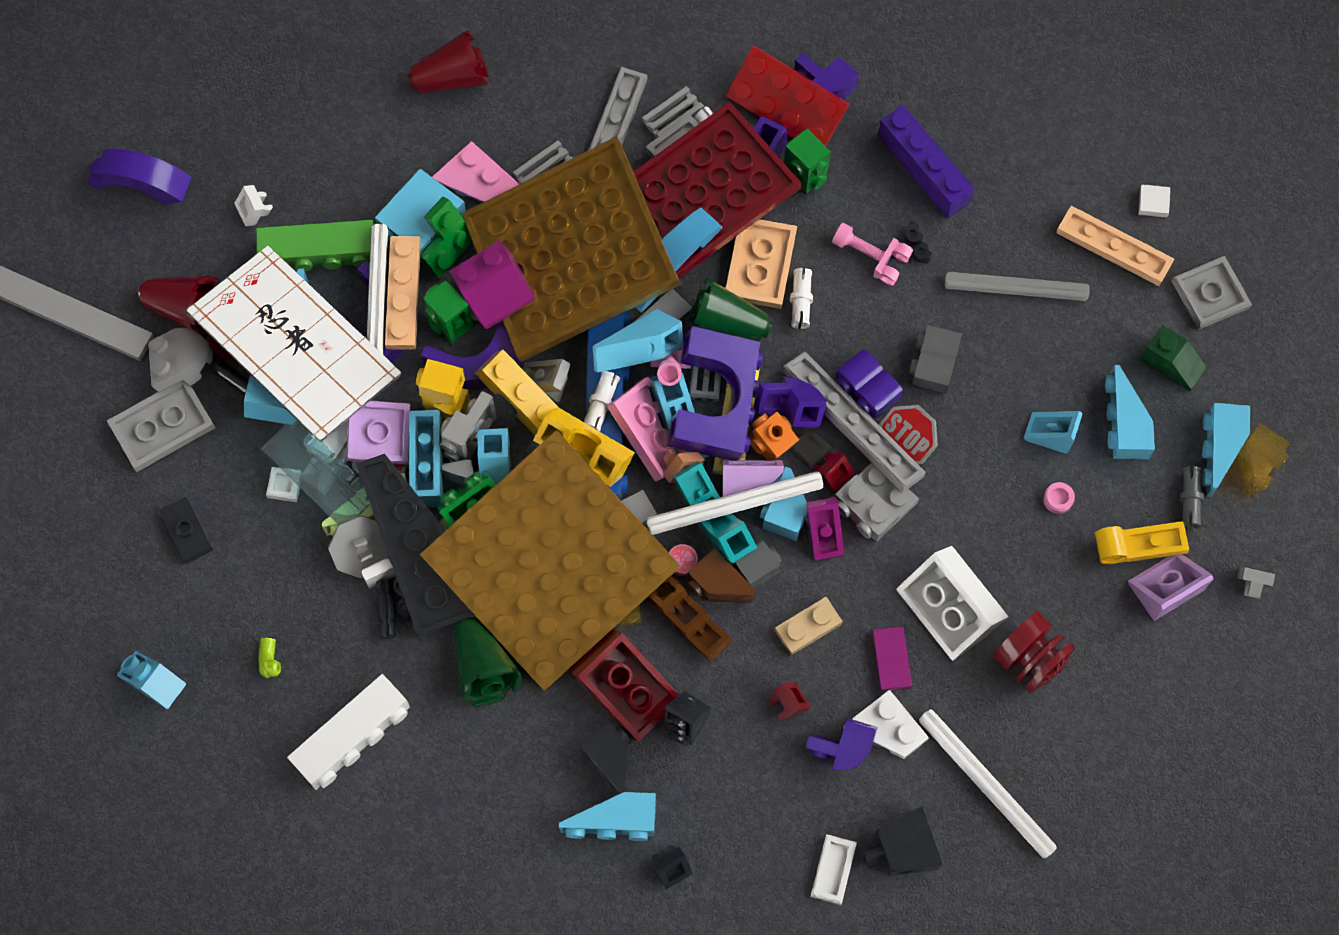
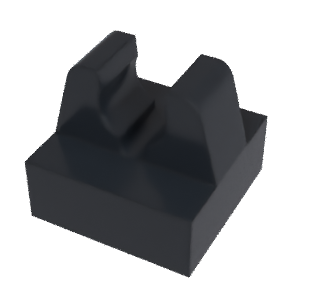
M673 845L667 846L669 853L661 858L656 853L652 855V864L665 889L693 874L680 847L676 848Z

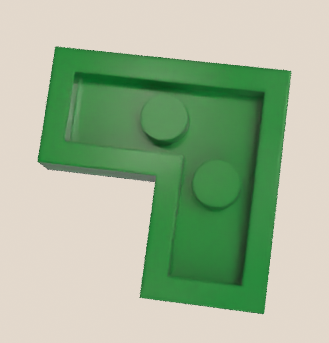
M443 196L424 216L437 237L420 255V260L429 272L439 279L473 242L465 220L450 199Z

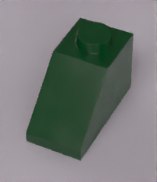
M1164 325L1155 334L1140 359L1188 391H1191L1206 369L1205 364L1188 340Z

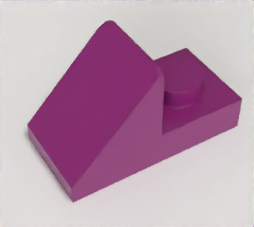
M836 497L807 502L808 517L805 521L815 561L844 555L839 506Z

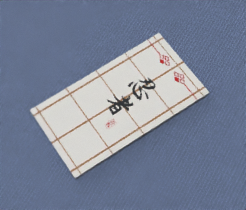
M269 246L186 310L220 346L320 443L401 376V372Z

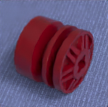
M1036 611L1027 618L1000 645L992 656L1006 671L1020 664L1023 668L1016 680L1020 683L1031 675L1033 678L1025 687L1030 694L1053 680L1068 664L1067 662L1071 654L1076 649L1072 643L1067 644L1060 651L1057 649L1065 638L1062 634L1050 641L1046 638L1053 625L1039 611Z

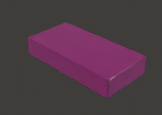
M894 627L873 630L872 635L880 691L910 689L912 682L904 628Z

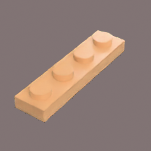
M1073 206L1069 208L1056 232L1157 286H1160L1174 261V258Z
M390 236L385 333L386 349H416L420 236Z

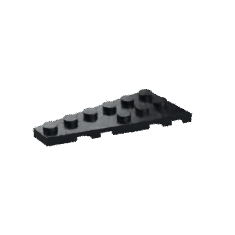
M385 453L356 463L417 635L421 636L475 616L420 555L446 531Z

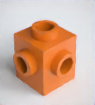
M778 412L769 417L766 413L761 415L751 424L754 429L747 434L750 436L752 448L758 454H762L766 460L778 458L799 440L791 430L792 425L785 416L779 415Z

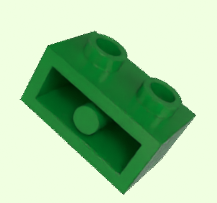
M807 128L785 146L784 164L801 182V190L805 194L809 193L813 188L815 190L819 189L827 181L831 152Z
M446 280L440 285L432 286L426 292L423 298L426 307L424 313L429 319L427 324L437 336L442 334L452 345L474 327L469 304Z
M486 470L481 474L479 471L471 474L464 480V486L457 491L451 489L439 498L441 502L437 504V508L449 526H452L496 485Z

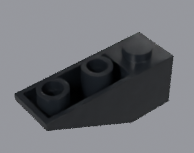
M684 691L665 708V730L669 731L667 735L680 744H684L686 741L692 745L711 714V706Z

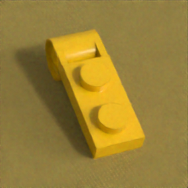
M1183 521L1127 530L1113 526L1102 528L1095 532L1098 553L1102 564L1132 562L1187 554L1189 552Z

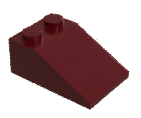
M615 629L609 631L569 670L576 680L638 742L665 716L666 706L679 696L622 632Z

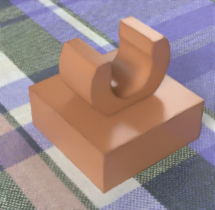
M669 449L663 457L666 464L669 465L663 475L669 483H676L672 477L673 475L696 461L703 464L705 460L699 452L687 453L686 450L679 449L675 454L672 449Z

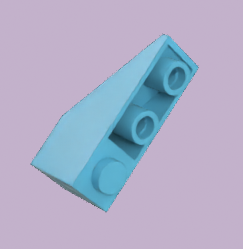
M658 309L654 310L592 346L594 371L598 373L665 358L683 347L682 321Z
M1115 365L1111 374L1106 376L1105 381L1106 393H1110L1111 403L1107 404L1106 411L1107 420L1112 421V431L1108 432V448L1113 449V459H1149L1155 450L1153 420L1120 365Z
M1214 403L1209 412L1204 413L1203 430H1207V440L1203 443L1202 456L1207 458V469L1204 468L1202 473V486L1206 487V497H1211L1218 488L1250 434V406Z
M623 792L559 822L560 833H566L567 838L574 839L585 838V834H597V838L603 840H614L616 835H629V840L647 841L648 836H654L656 793Z

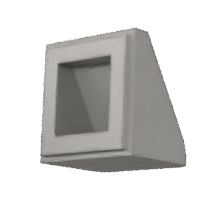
M469 459L441 465L444 478L461 485H465L464 480L474 473L472 462Z

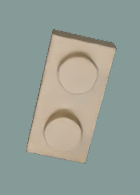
M824 597L775 627L774 631L789 654L793 655L842 625L843 621L828 598Z

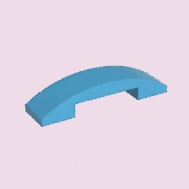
M702 208L689 215L662 239L675 271L699 247L703 249L723 228ZM656 297L636 306V308L642 313Z

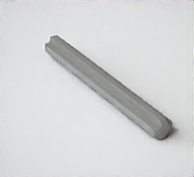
M947 272L945 275V288L954 290L1080 301L1088 299L1090 290L1089 285L1085 283Z

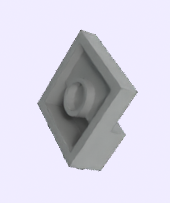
M482 391L477 399L473 398L466 409L467 415L456 410L452 418L448 417L444 421L440 430L442 441L439 446L445 450L442 454L445 459L450 462L472 459L478 449L477 430L490 429L497 418L493 396Z
M873 463L859 475H855L835 494L839 513L845 518L850 517L857 523L856 527L864 537L868 539L871 537L876 542L919 501V498L909 489L902 493Z

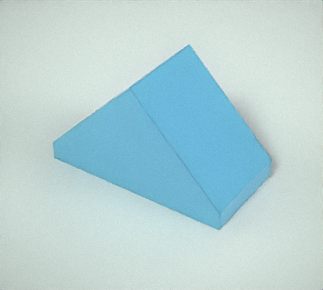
M1080 411L1032 412L1024 439L1028 442L1068 454L1074 442L1082 413Z

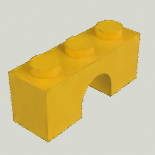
M503 349L495 352L475 372L494 394H500L513 405L518 412L515 416L535 436L545 416L558 407Z
M427 359L425 368H420L418 371L416 385L419 387V396L423 400L422 406L425 407V410H440L443 422L448 417L452 418L456 410L466 415L470 397L468 390L462 388L465 381L463 368Z
M559 407L545 416L533 440L540 445L557 430L605 484L610 487L622 478L635 453Z

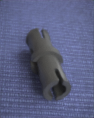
M1191 466L1183 468V492L1180 493V501L1183 502L1182 521L1185 528L1191 529L1192 517L1193 528L1197 529L1201 527V503L1204 502V494L1201 493L1203 469L1193 466L1192 478Z

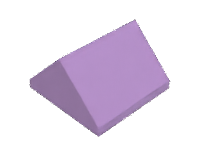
M1181 554L1165 558L1130 579L1128 583L1155 621L1203 592L1212 582L1213 576Z

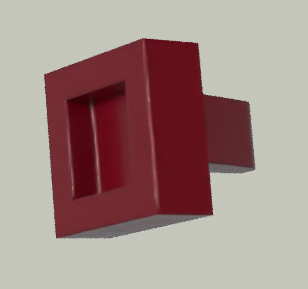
M837 450L834 454L827 453L823 456L826 462L821 467L817 465L813 467L815 472L817 471L821 474L826 489L834 494L854 474L846 456Z
M796 682L781 684L774 689L775 693L769 699L770 705H776L779 702L783 704L784 711L777 716L780 720L803 714L811 708Z

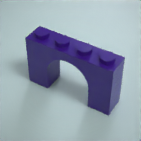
M694 326L690 328L684 338L681 363L708 369L721 375L728 382L732 390L733 405L729 413L716 417L679 409L671 419L667 446L727 460H738L744 453H747L750 445V436L747 435L748 425L752 424L754 418V408H751L752 398H755L759 385L758 380H755L756 370L760 369L763 354L759 353L760 342Z

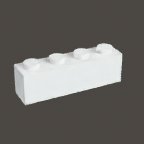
M381 674L287 758L315 790L320 786L325 788L335 780L338 770L344 765L348 767L358 760L361 755L359 752L368 744L370 746L376 744L384 736L383 731L392 723L394 725L400 723L407 716V710L410 706L402 694Z

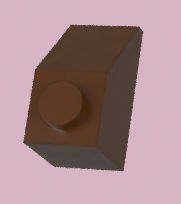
M715 548L688 571V587L697 597L703 596L708 602L752 603L756 599V590Z

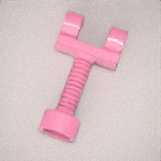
M842 223L832 243L841 248L845 245L853 246L858 251H863L866 255L868 254L871 258L873 257V259L878 260L879 264L874 271L873 277L879 278L883 283L893 286L898 279L899 272L893 267L886 266L892 255L897 260L907 263L913 249L893 238L888 249L882 251L874 245L872 246V244L859 239V237H854L852 233L853 228Z
M683 347L663 359L651 361L650 367H658L657 376L662 384L667 386L677 384L681 379V368L691 369L690 365L681 363Z

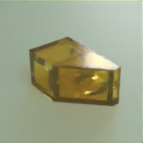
M1262 423L1258 425L1237 454L1245 491L1251 498L1257 490L1264 492L1273 479L1268 474L1273 467L1278 470L1289 457L1285 451L1291 444Z

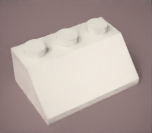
M952 546L935 552L896 589L952 661L987 637L1008 618V615Z

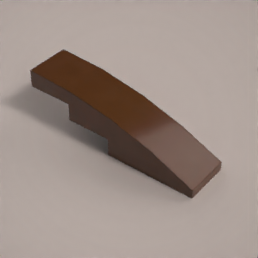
M672 576L667 578L646 598L709 662L715 659L732 643L730 636L710 619L708 613L687 594L685 588Z

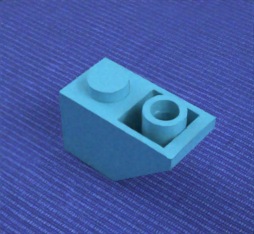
M508 429L477 430L479 472L481 474L486 470L497 485L511 472Z
M785 467L782 476H779L773 483L791 479L795 476L790 468ZM801 494L764 504L760 514V518L764 519L763 529L797 541L807 516V502L804 495Z
M137 651L123 661L121 670L117 674L123 681L166 709L170 707L186 685L185 682L163 665Z

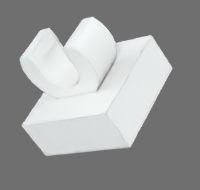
M254 185L244 186L235 201L245 226L256 225L259 218L267 216L273 208L272 205H263L262 202L267 194L265 192H257Z

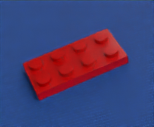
M756 46L751 48L726 94L728 98L757 116H763L786 127L787 134L793 138L797 137L807 128L825 147L850 106V103Z

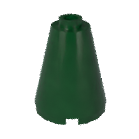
M708 278L704 280L703 283L708 286L706 290H699L690 316V320L695 322L694 327L758 342L762 337L767 338L772 325V321L768 320L767 313Z
M466 618L460 621L454 630L461 694L464 702L467 703L469 700L473 706H485L505 699L504 693L512 688V691L515 692L522 683L520 671L479 619Z

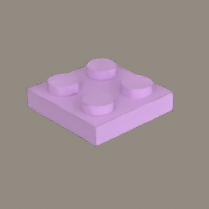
M366 401L348 417L347 461L362 462L385 453L393 464L407 465L410 404Z

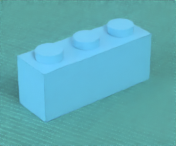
M440 410L409 411V485L427 507H437V504L441 502L439 498L443 495V471L441 467L443 465V449L439 446L442 441L440 430L443 421Z

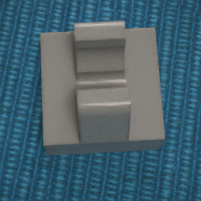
M1240 567L1237 579L1246 580L1244 596L1260 599L1263 585L1273 586L1275 574Z

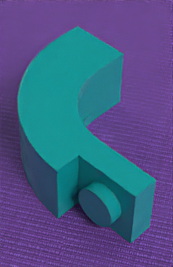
M699 461L672 476L684 497L682 500L686 507L720 498L702 463ZM732 513L697 523L713 547L730 563H734L757 548L745 523L736 518Z

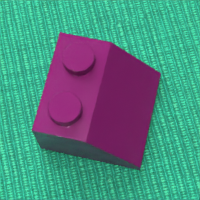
M500 240L450 270L461 294L486 330L536 300L512 253Z

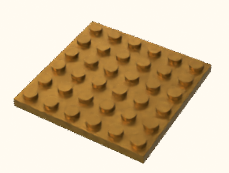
M617 136L462 213L477 254L500 240L512 253L536 298L533 302L503 319L517 358L521 362L681 285L623 146Z
M557 430L420 554L544 691L681 567Z

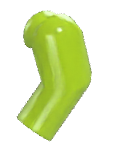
M272 638L260 639L258 654L259 672L265 678L276 677L281 672L280 662L274 660L276 640Z

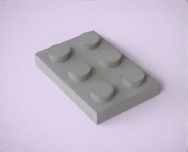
M184 380L157 392L107 420L136 472L215 429L194 390Z

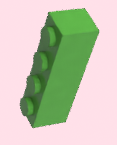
M373 220L257 228V254L269 246L292 269L304 268V271L320 267L338 269L341 266L347 265L360 267L365 261L370 265L371 230L374 223Z

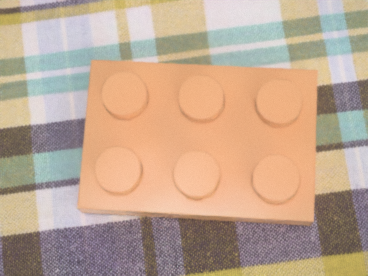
M759 219L737 235L726 289L751 304L782 309L797 226Z

